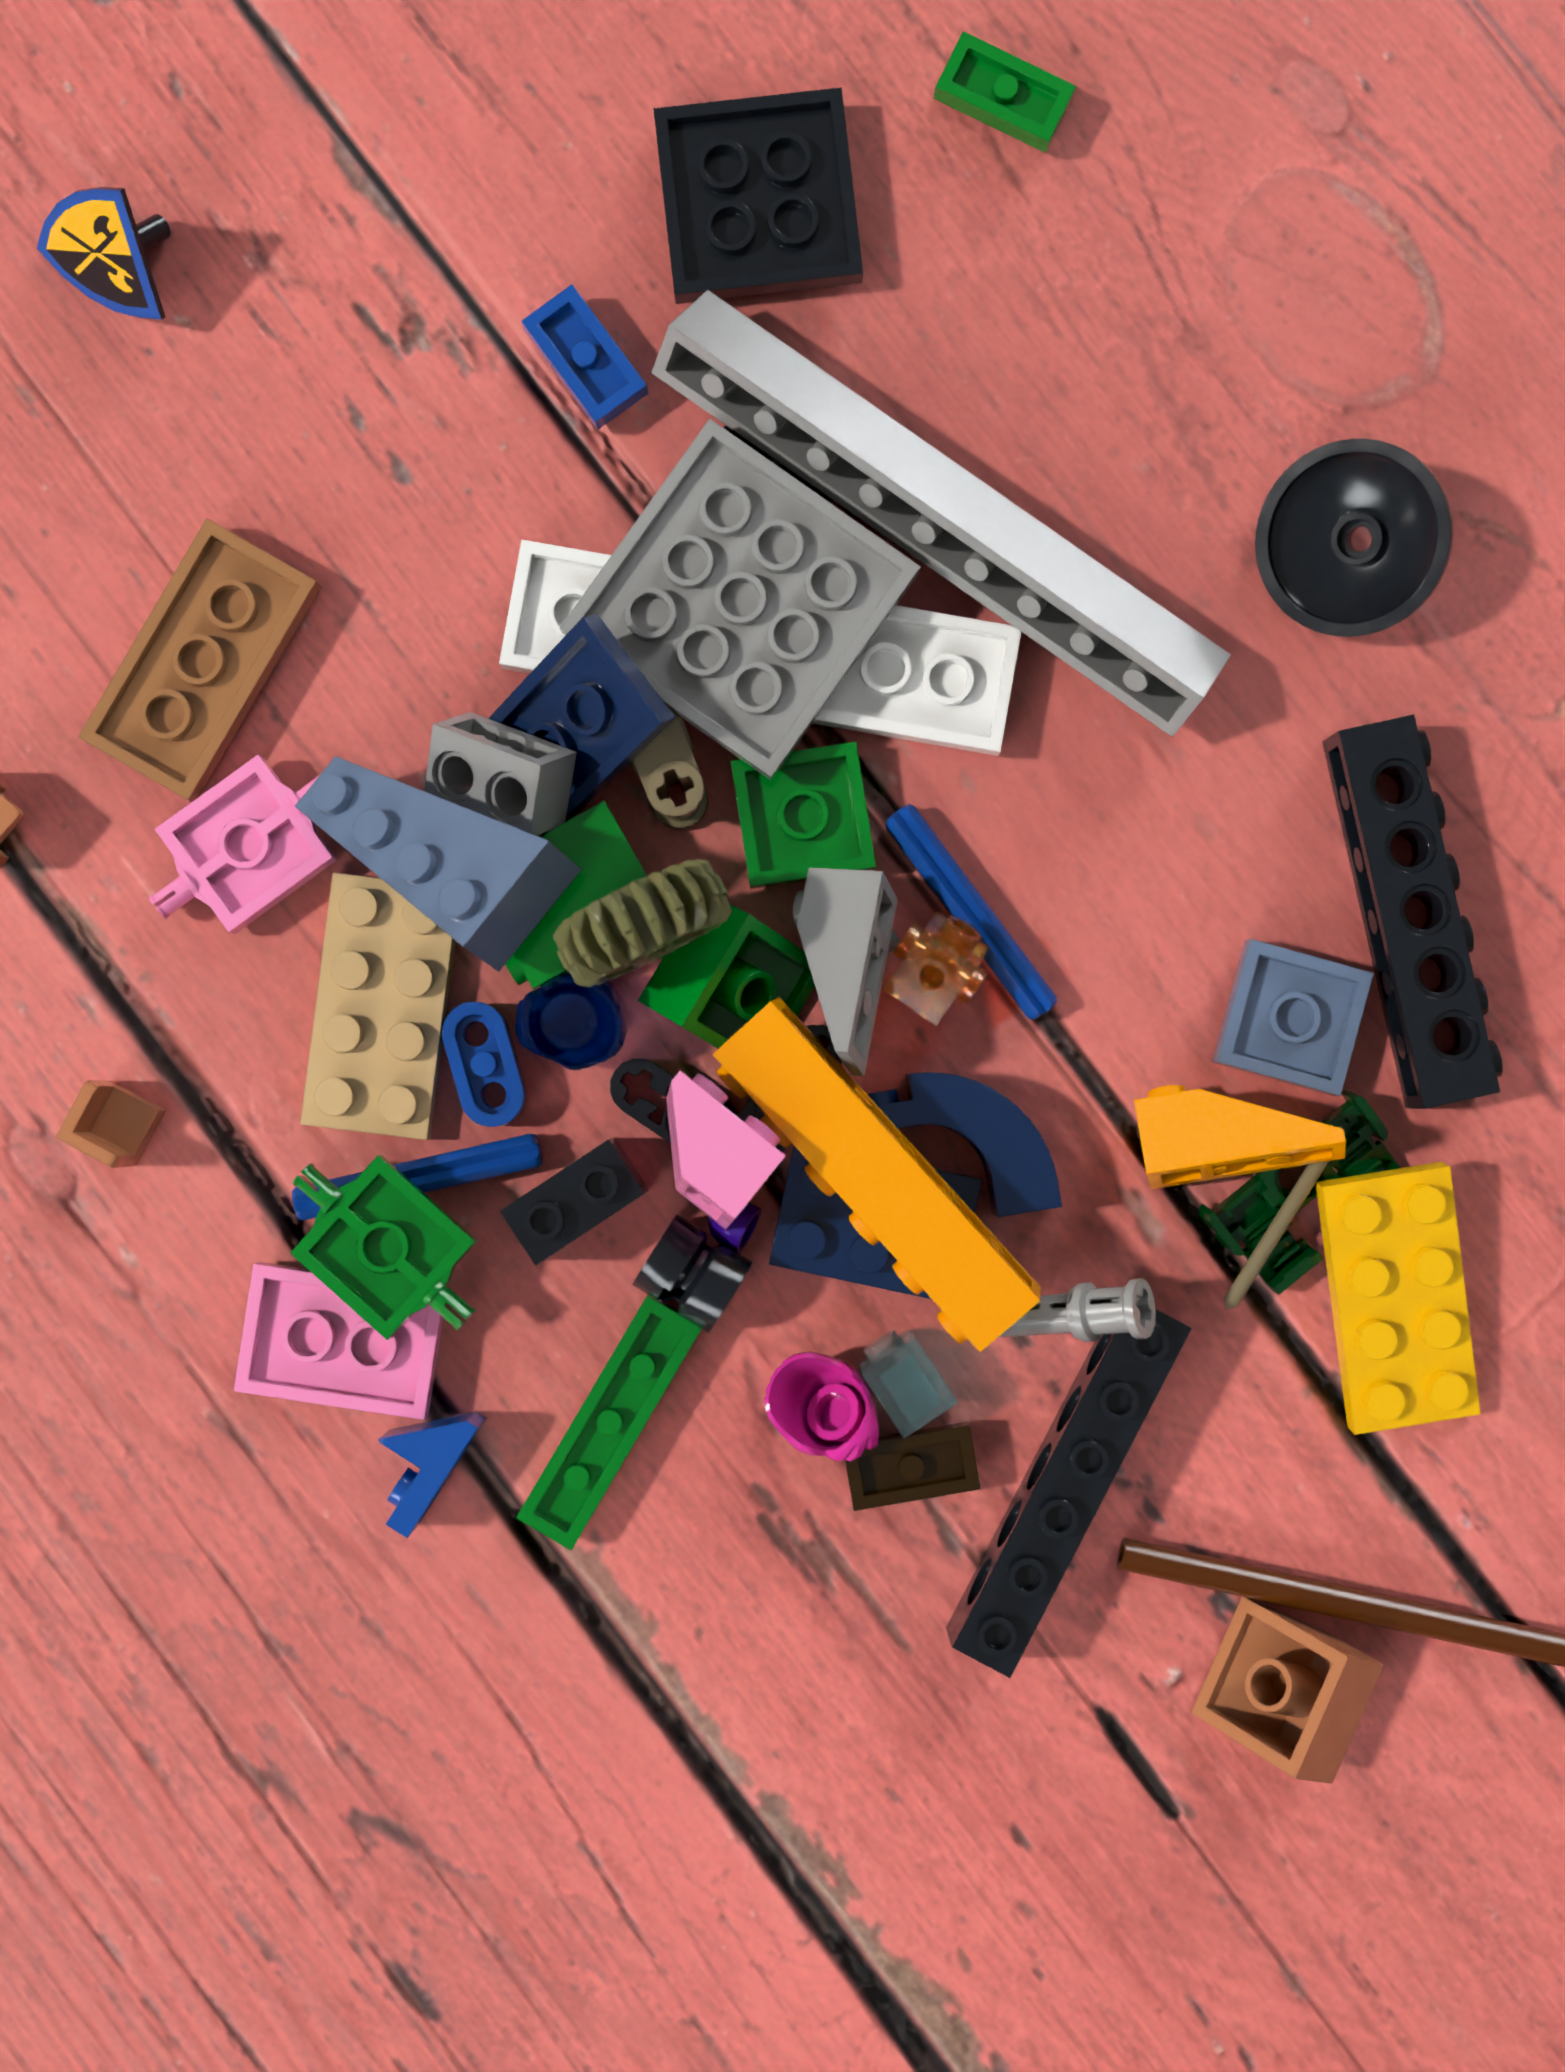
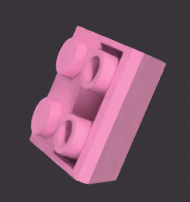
M679 1071L671 1081L666 1099L675 1188L726 1230L786 1155L776 1148L777 1144L781 1141L780 1138L763 1122L751 1115L743 1122L723 1106L728 1097L712 1081L698 1073L691 1080Z

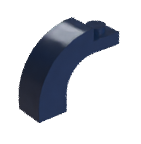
M925 1072L905 1075L909 1100L898 1101L897 1089L868 1093V1096L897 1128L925 1124L939 1125L962 1136L973 1147L982 1162L993 1215L1003 1217L1062 1207L1055 1166L1041 1134L1019 1107L991 1087L958 1075Z

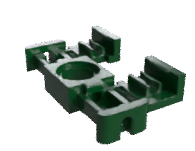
M1343 1090L1341 1095L1346 1102L1320 1123L1335 1127L1342 1126L1346 1138L1345 1159L1329 1161L1317 1182L1400 1168L1384 1144L1379 1140L1374 1143L1370 1137L1372 1135L1385 1141L1388 1137V1131L1366 1099L1348 1090ZM1333 1166L1337 1169L1338 1173L1334 1171ZM1280 1169L1251 1173L1253 1177L1213 1210L1203 1203L1200 1205V1217L1206 1225L1216 1232L1215 1237L1221 1245L1237 1256L1244 1255L1247 1260L1249 1259L1278 1213V1210L1293 1189H1285L1281 1186L1279 1182ZM1316 1184L1313 1186L1312 1190L1306 1197L1300 1209H1302L1305 1205H1307L1317 1196ZM1286 1229L1258 1275L1267 1287L1280 1295L1322 1261L1323 1258L1304 1239L1300 1238L1296 1242ZM1240 1241H1242L1245 1244L1244 1249H1242L1239 1246L1238 1243Z

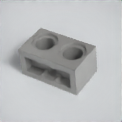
M469 712L432 725L424 791L538 836L560 826L566 821L577 752Z

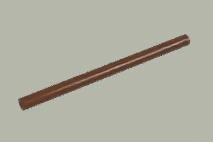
M1123 1538L1120 1544L1117 1560L1118 1570L1565 1667V1634L1129 1538Z

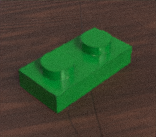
M963 31L935 86L933 99L1046 153L1073 99L1076 85Z

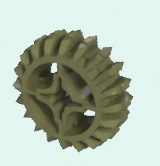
M687 860L679 865L673 864L659 872L655 871L642 879L632 881L618 890L611 891L610 894L591 902L589 906L574 912L571 917L563 920L553 934L559 949L557 952L565 971L570 972L575 984L579 986L592 987L608 980H614L621 975L653 963L657 959L671 954L677 949L692 943V941L707 935L709 931L720 927L732 912L726 898L728 895L719 874L715 875L707 860Z

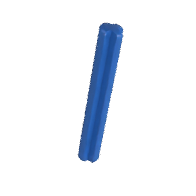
M908 804L892 814L885 823L886 829L1026 1017L1031 1020L1037 1019L1053 1008L1057 1003L1056 995L915 806Z
M526 1134L403 1162L394 1166L426 1193L539 1167L542 1164L543 1158L537 1136L535 1134ZM362 1172L329 1179V1181L339 1189L356 1180ZM298 1187L292 1190V1203L298 1219L308 1220L316 1218L321 1208Z

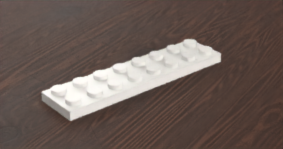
M521 539L499 665L502 669L530 674L565 637L560 630L561 625L611 555ZM896 605L816 717L813 724L998 756L1001 752L1021 631L1012 625Z

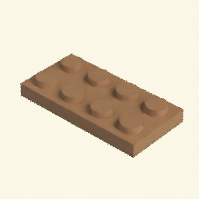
M206 518L78 738L184 799L193 802L201 795L322 588L321 585L311 577Z

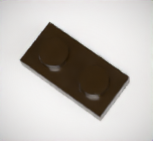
M968 1422L878 1437L877 1447L871 1450L864 1449L861 1457L853 1461L845 1460L854 1511L981 1489Z

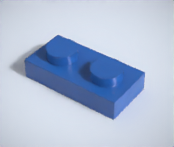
M572 284L521 321L526 334L597 430L648 394L646 383Z

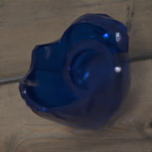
M565 973L548 980L540 988L529 992L523 1000L519 1001L516 1010L515 1032L521 1045L533 1054L557 1062L569 1070L585 1069L608 1061L622 1048L627 1034L625 1007L618 990L609 980L600 985L585 987L575 984L571 974Z

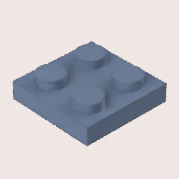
M1246 940L1212 1062L1328 1095L1341 1096L1374 973L1257 940Z

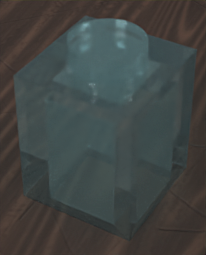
M892 1330L864 1349L868 1359L859 1364L860 1372L904 1439L958 1403L912 1331L900 1337L896 1330Z

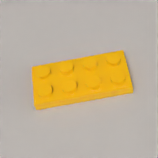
M1441 1161L1316 1182L1347 1427L1354 1435L1480 1415L1450 1166Z

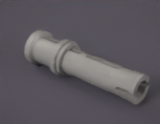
M1143 1278L1131 1279L1126 1286L1096 1288L1091 1282L1079 1283L1072 1287L1068 1293L1041 1295L1040 1302L999 1337L1072 1333L1075 1338L1083 1342H1094L1099 1339L1101 1334L1130 1333L1136 1339H1146L1151 1336L1155 1326L1156 1309L1153 1293L1148 1282Z

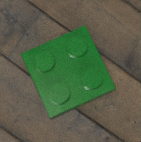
M856 742L792 751L772 781L741 759L730 761L750 889L806 881L809 868L875 870V857Z

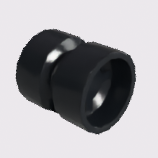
M676 1214L632 1285L661 1303L671 1299L678 1301V1314L709 1333L735 1294L753 1262L723 1243L713 1248L707 1245V1233Z

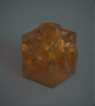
M936 911L924 929L913 922L892 954L902 961L883 990L936 1026L956 998L967 1004L988 974L979 965L989 947L980 941L979 933L969 923L954 916L946 918Z

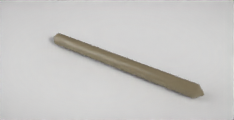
M1329 1161L1308 1164L1225 1295L1226 1310L1238 1307Z

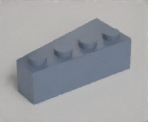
M336 756L295 805L299 811L461 946L498 972L582 870L546 839Z

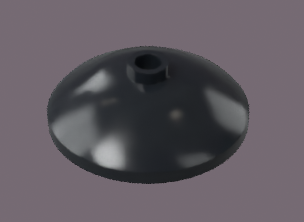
M1346 439L1328 443L1310 451L1295 461L1283 472L1268 493L1256 528L1255 550L1258 569L1262 581L1274 602L1284 613L1302 626L1319 633L1344 637L1380 632L1402 622L1417 611L1440 583L1452 549V514L1447 496L1434 473L1420 459L1405 449L1372 439ZM1366 527L1372 535V541L1366 550L1359 552L1353 547L1351 538L1356 529Z

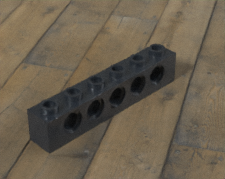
M1414 714L1340 730L1322 741L1405 1108L1426 1109L1499 1093L1500 1088L1497 1077H1501L1503 1072L1502 1058L1496 1043L1493 1040H1488L1483 1015H1486L1488 1012V997L1482 981L1479 978H1474L1469 953L1474 949V936L1468 919L1464 915L1460 916L1455 895V891L1459 889L1460 885L1459 870L1454 857L1450 853L1446 854L1440 829H1443L1445 826V809L1440 795L1436 791L1432 792L1426 768L1431 763V748L1428 737L1423 730L1417 729ZM1379 774L1389 775L1396 781L1399 787V798L1396 804L1388 803L1379 796L1376 789V780ZM1394 835L1406 838L1412 846L1413 859L1408 867L1399 864L1392 857L1390 844ZM1410 896L1421 900L1426 907L1427 920L1421 929L1415 928L1406 919L1404 909ZM1425 958L1433 960L1441 971L1440 984L1433 992L1425 988L1419 978V968ZM1441 1020L1448 1022L1455 1033V1043L1446 1054L1436 1047L1433 1040L1434 1029Z
M1156 1309L1154 1331L1150 1337L1136 1339L1130 1333L1101 1334L1099 1339L1094 1342L946 1626L952 1648L1011 1678L1192 1329L1191 1327Z

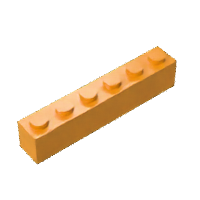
M780 997L770 1001L712 1054L721 1064L717 1069V1074L724 1084L739 1098L744 1099L749 1095L765 1113L760 1119L761 1122L780 1138L779 1144L785 1148L793 1144L808 1160L809 1164L804 1169L812 1182L825 1195L831 1197L836 1192L853 1211L848 1218L856 1231L872 1246H875L880 1241L897 1260L892 1265L897 1276L916 1295H919L924 1290L941 1309L936 1314L939 1322L958 1343L963 1344L969 1340L979 1352H982L1040 1302L1041 1287Z

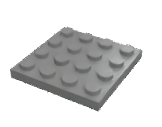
M709 418L563 622L560 630L562 634L566 635L582 617L598 614L670 710L772 781L915 580L921 566Z

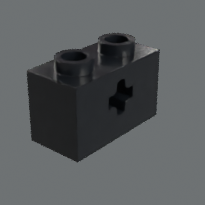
M611 1138L500 1212L536 1266L648 1192L649 1188L616 1138Z

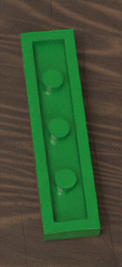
M649 1295L646 1296L518 1513L517 1519L567 1549H573L701 1331L700 1327L679 1315L678 1310L667 1303H661Z

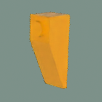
M1182 1085L1157 1087L1150 1090L1146 1098L1134 1100L1145 1169L1151 1190L1345 1159L1346 1138L1344 1129L1202 1089L1186 1091V1088Z

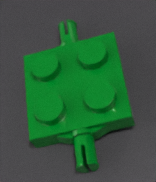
M377 1155L356 1180L339 1189L319 1172L312 1163L301 1171L305 1176L298 1175L292 1184L304 1192L321 1209L318 1211L312 1229L290 1254L386 1340L391 1339L414 1313L429 1305L448 1321L456 1331L467 1322L465 1319H469L476 1310L471 1308L452 1291L447 1284L451 1280L455 1266L478 1240L383 1155Z

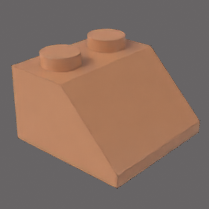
M1241 1597L1191 1713L1291 1777L1299 1780L1332 1784L1384 1664L1323 1630L1254 1599Z

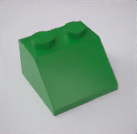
M731 904L729 905L732 912L720 927L709 931L707 935L663 957L637 1000L717 1049L770 1001L778 997L798 1016L815 988L805 952L749 913Z

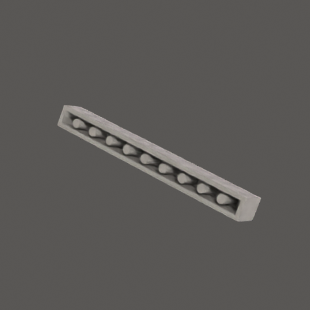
M707 290L669 324L651 372L653 375L1165 733L1173 737L1205 697L1231 654L711 291Z

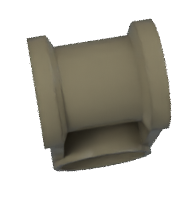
M670 710L676 718L631 761V765L635 774H639L648 800L658 820L668 828L681 830L691 828L701 821L706 814L708 798L701 773L693 756L695 751L683 718ZM680 784L686 794L687 803L675 807L674 802L670 798L668 788Z

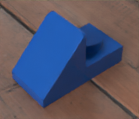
M475 1411L388 1430L378 1439L382 1445L420 1468L418 1473L408 1467L389 1495L387 1501L397 1507L388 1519L387 1526L406 1538L411 1535L487 1419L485 1416Z

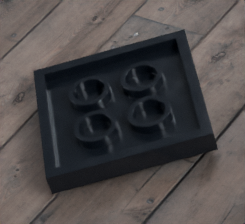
M842 87L653 108L676 304L695 302L707 290L721 299L862 283L863 268Z

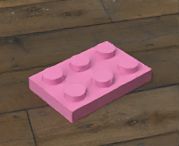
M265 1262L254 1263L234 1391L425 1420L429 1415L443 1317L429 1305L414 1313L391 1339L386 1340L308 1269Z

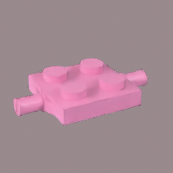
M256 755L154 830L173 854L176 870L179 874L178 878L149 897L152 905L158 906L155 909L160 915L167 919L169 915L196 897L212 908L228 932L236 934L336 862L337 858L317 832L316 824L295 807L318 777L295 792L282 784L263 757Z

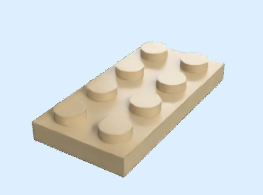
M341 873L332 874L300 1125L431 1140L443 1047L442 1028L447 1016L456 941L381 878Z

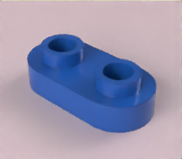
M482 1002L463 1003L448 1014L442 1028V1039L462 1108L466 1115L479 1125L497 1127L509 1124L523 1111L527 1099V1090L507 1021L501 1012L491 1005ZM481 1022L487 1027L489 1035L483 1045L475 1047L468 1041L467 1031L472 1024ZM495 1082L501 1084L506 1091V1099L499 1107L490 1106L484 1097L486 1088Z

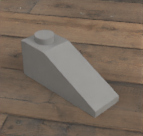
M809 868L804 891H799L794 900V924L799 931L834 1050L851 1075L865 1076L898 899L883 871Z

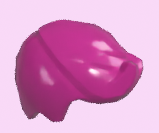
M800 1352L787 1358L775 1370L766 1388V1397L764 1398L765 1409L774 1427L795 1449L811 1456H826L836 1461L844 1459L853 1461L861 1457L864 1449L871 1450L877 1447L879 1426L876 1406L871 1398L867 1383L853 1366L825 1354Z

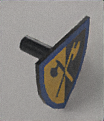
M96 187L81 189L58 202L43 223L36 249L63 278L87 297L115 312L138 318L159 320L165 318L145 250L170 237L171 231L168 222L161 215L154 214L136 224L125 188Z

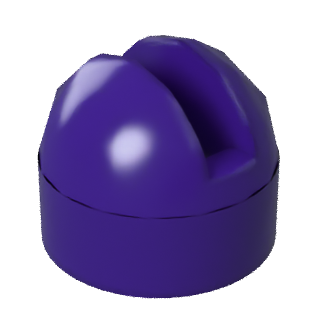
M748 1202L726 1230L709 1217L708 1227L712 1237L719 1244L723 1243L740 1253L757 1226L761 1215V1208Z

